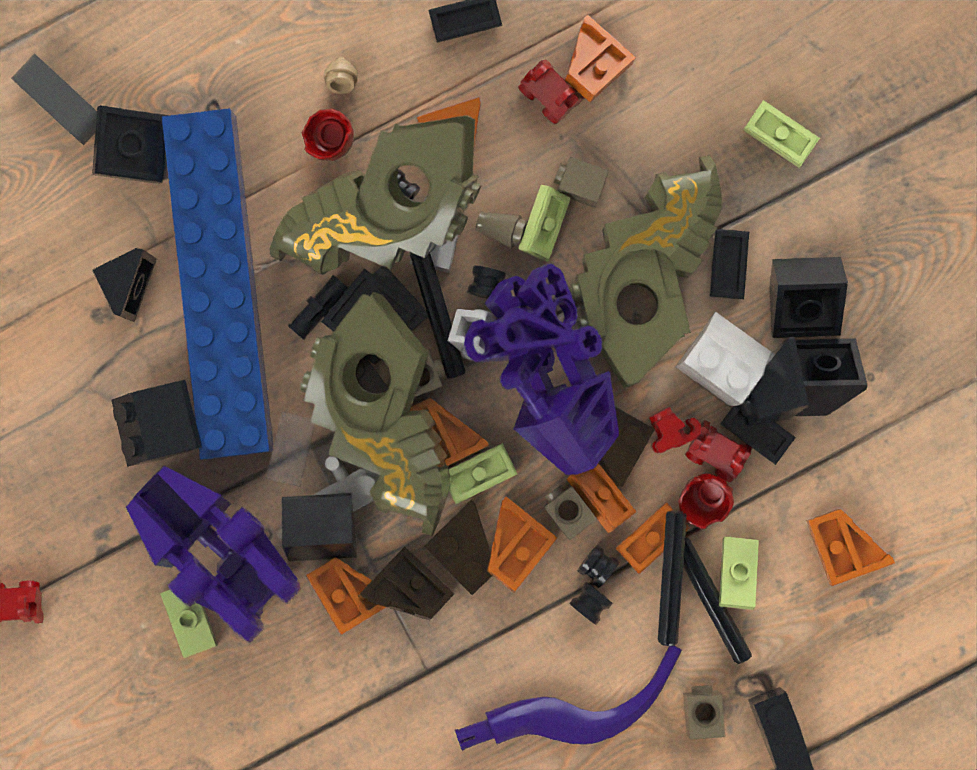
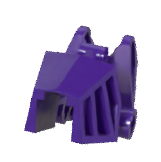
M552 263L535 268L526 281L521 277L513 276L497 284L484 303L496 316L497 320L489 323L482 319L472 322L464 338V347L468 357L475 362L509 361L500 376L501 384L507 390L515 388L524 399L514 430L565 475H574L594 469L619 436L610 371L596 375L589 361V358L596 357L601 352V336L591 326L572 330V326L577 321L578 313L561 269ZM511 290L514 291L515 296H512ZM556 306H559L564 313L563 323L556 316ZM476 336L480 337L484 342L485 351L483 355L479 354L474 348V338ZM552 348H555L557 357L571 384L569 387L566 384L554 387L547 374L553 371L552 367L555 362Z
M162 466L126 506L154 566L168 568L175 566L180 573L168 584L169 589L183 603L190 607L197 603L217 612L239 636L251 643L263 631V622L260 619L265 604L275 594L284 602L289 603L301 590L300 584L296 581L298 578L264 533L265 527L247 509L241 507L231 518L225 512L231 503L223 496L166 466ZM196 540L205 548L208 546L221 558L217 562L218 574L216 576H213L189 551Z

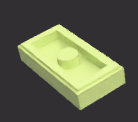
M764 100L743 129V131L798 168L802 166L820 139Z
M540 185L518 249L535 258L549 262L571 198L550 186Z
M503 443L449 469V491L455 504H458L517 475Z
M724 536L720 578V607L755 609L759 540Z
M171 590L160 593L183 658L218 645L203 606L194 603L190 607L183 603Z

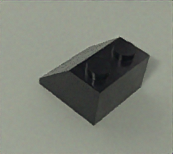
M841 257L772 259L769 285L772 338L841 336L848 286Z
M186 380L131 392L111 400L113 416L117 422L121 449L125 456L127 467L163 460L202 447Z

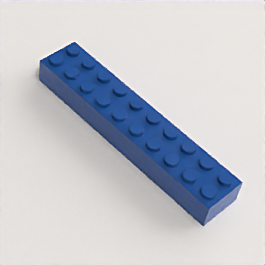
M230 108L162 116L195 420L202 446L199 448L200 460L274 452L237 118Z

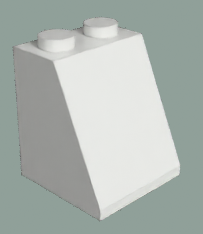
M715 312L678 362L676 368L729 407L742 404L760 380L771 351Z

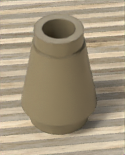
M481 212L477 219L476 231L510 248L514 246L519 247L528 221L523 220L521 215Z

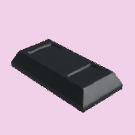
M464 0L428 10L437 43L502 26L496 0Z
M716 229L710 297L744 300L749 231Z
M741 405L733 406L720 423L775 465L796 438L776 422L749 426L747 416L745 417L742 414Z

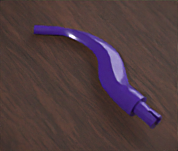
M669 646L647 686L637 695L615 708L593 712L552 697L520 700L485 712L487 716L485 720L461 729H455L461 750L464 751L469 747L491 739H495L496 744H500L527 734L539 735L569 744L582 745L598 743L611 738L631 726L651 707L662 691L682 649L676 646Z

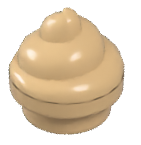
M339 57L325 69L324 81L327 83V88L334 93H349L354 89V85L358 81V72L344 57Z

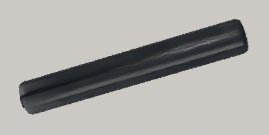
M409 252L446 377L452 379L462 376L466 370L460 351L448 341L452 324L431 254L429 252L426 257H421Z
M677 510L666 513L658 627V642L664 646L677 645L679 635L687 516L682 511Z
M685 538L683 568L732 659L737 664L744 663L752 657V653L727 607L719 606L720 594L691 540Z

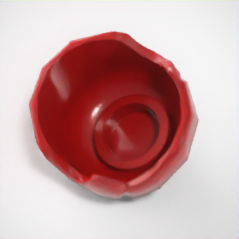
M322 109L310 116L301 132L305 144L304 150L321 161H335L345 156L351 149L354 140V131L350 120L345 114L335 109Z
M708 473L697 475L686 483L678 500L679 511L686 514L687 523L700 529H706L709 525L723 522L727 518L734 505L733 490L722 477Z

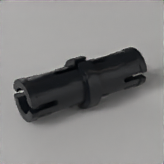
M332 275L331 279L314 298L310 296L307 299L308 305L291 324L289 323L288 327L305 340L307 335L328 314L348 287Z

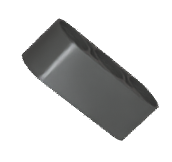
M34 53L11 79L80 143L85 145L95 134L97 111Z

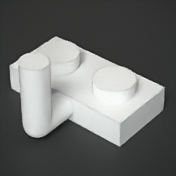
M333 456L326 459L325 466L332 471L337 482L314 495L352 493L353 512L374 501L369 491L379 479L380 474L361 468L349 475L341 459Z

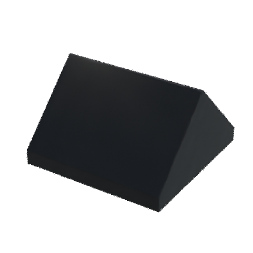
M135 248L92 269L113 314L132 322L136 320L157 259L142 249Z
M352 493L282 497V548L288 561L357 557Z

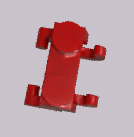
M547 59L541 60L520 81L521 84L518 86V89L532 101L537 98L545 106L542 110L544 116L553 124H557L575 106L579 105L584 97L577 93L578 91L571 87L553 69L554 67Z
M670 407L661 410L649 417L651 425L657 434V440L651 444V448L654 453H663L671 448L681 447L700 435L702 429L700 422L695 418L686 419L684 424ZM686 425L690 427V431L687 434L682 429Z
M704 419L701 424L700 435L692 440L685 456L695 464L703 465L706 462L716 468L715 474L731 483L744 468V464L751 455L752 447L748 444L736 443L719 433L717 428L712 425L710 426V422Z
M31 580L21 581L18 588H6L5 584L0 583V622L11 620L31 622L33 620L35 624L43 623L44 614L41 609L42 592L40 591V583Z

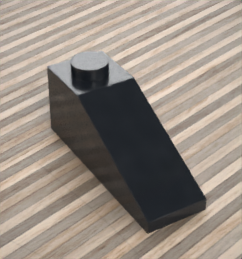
M778 687L748 699L775 770H814L787 692Z

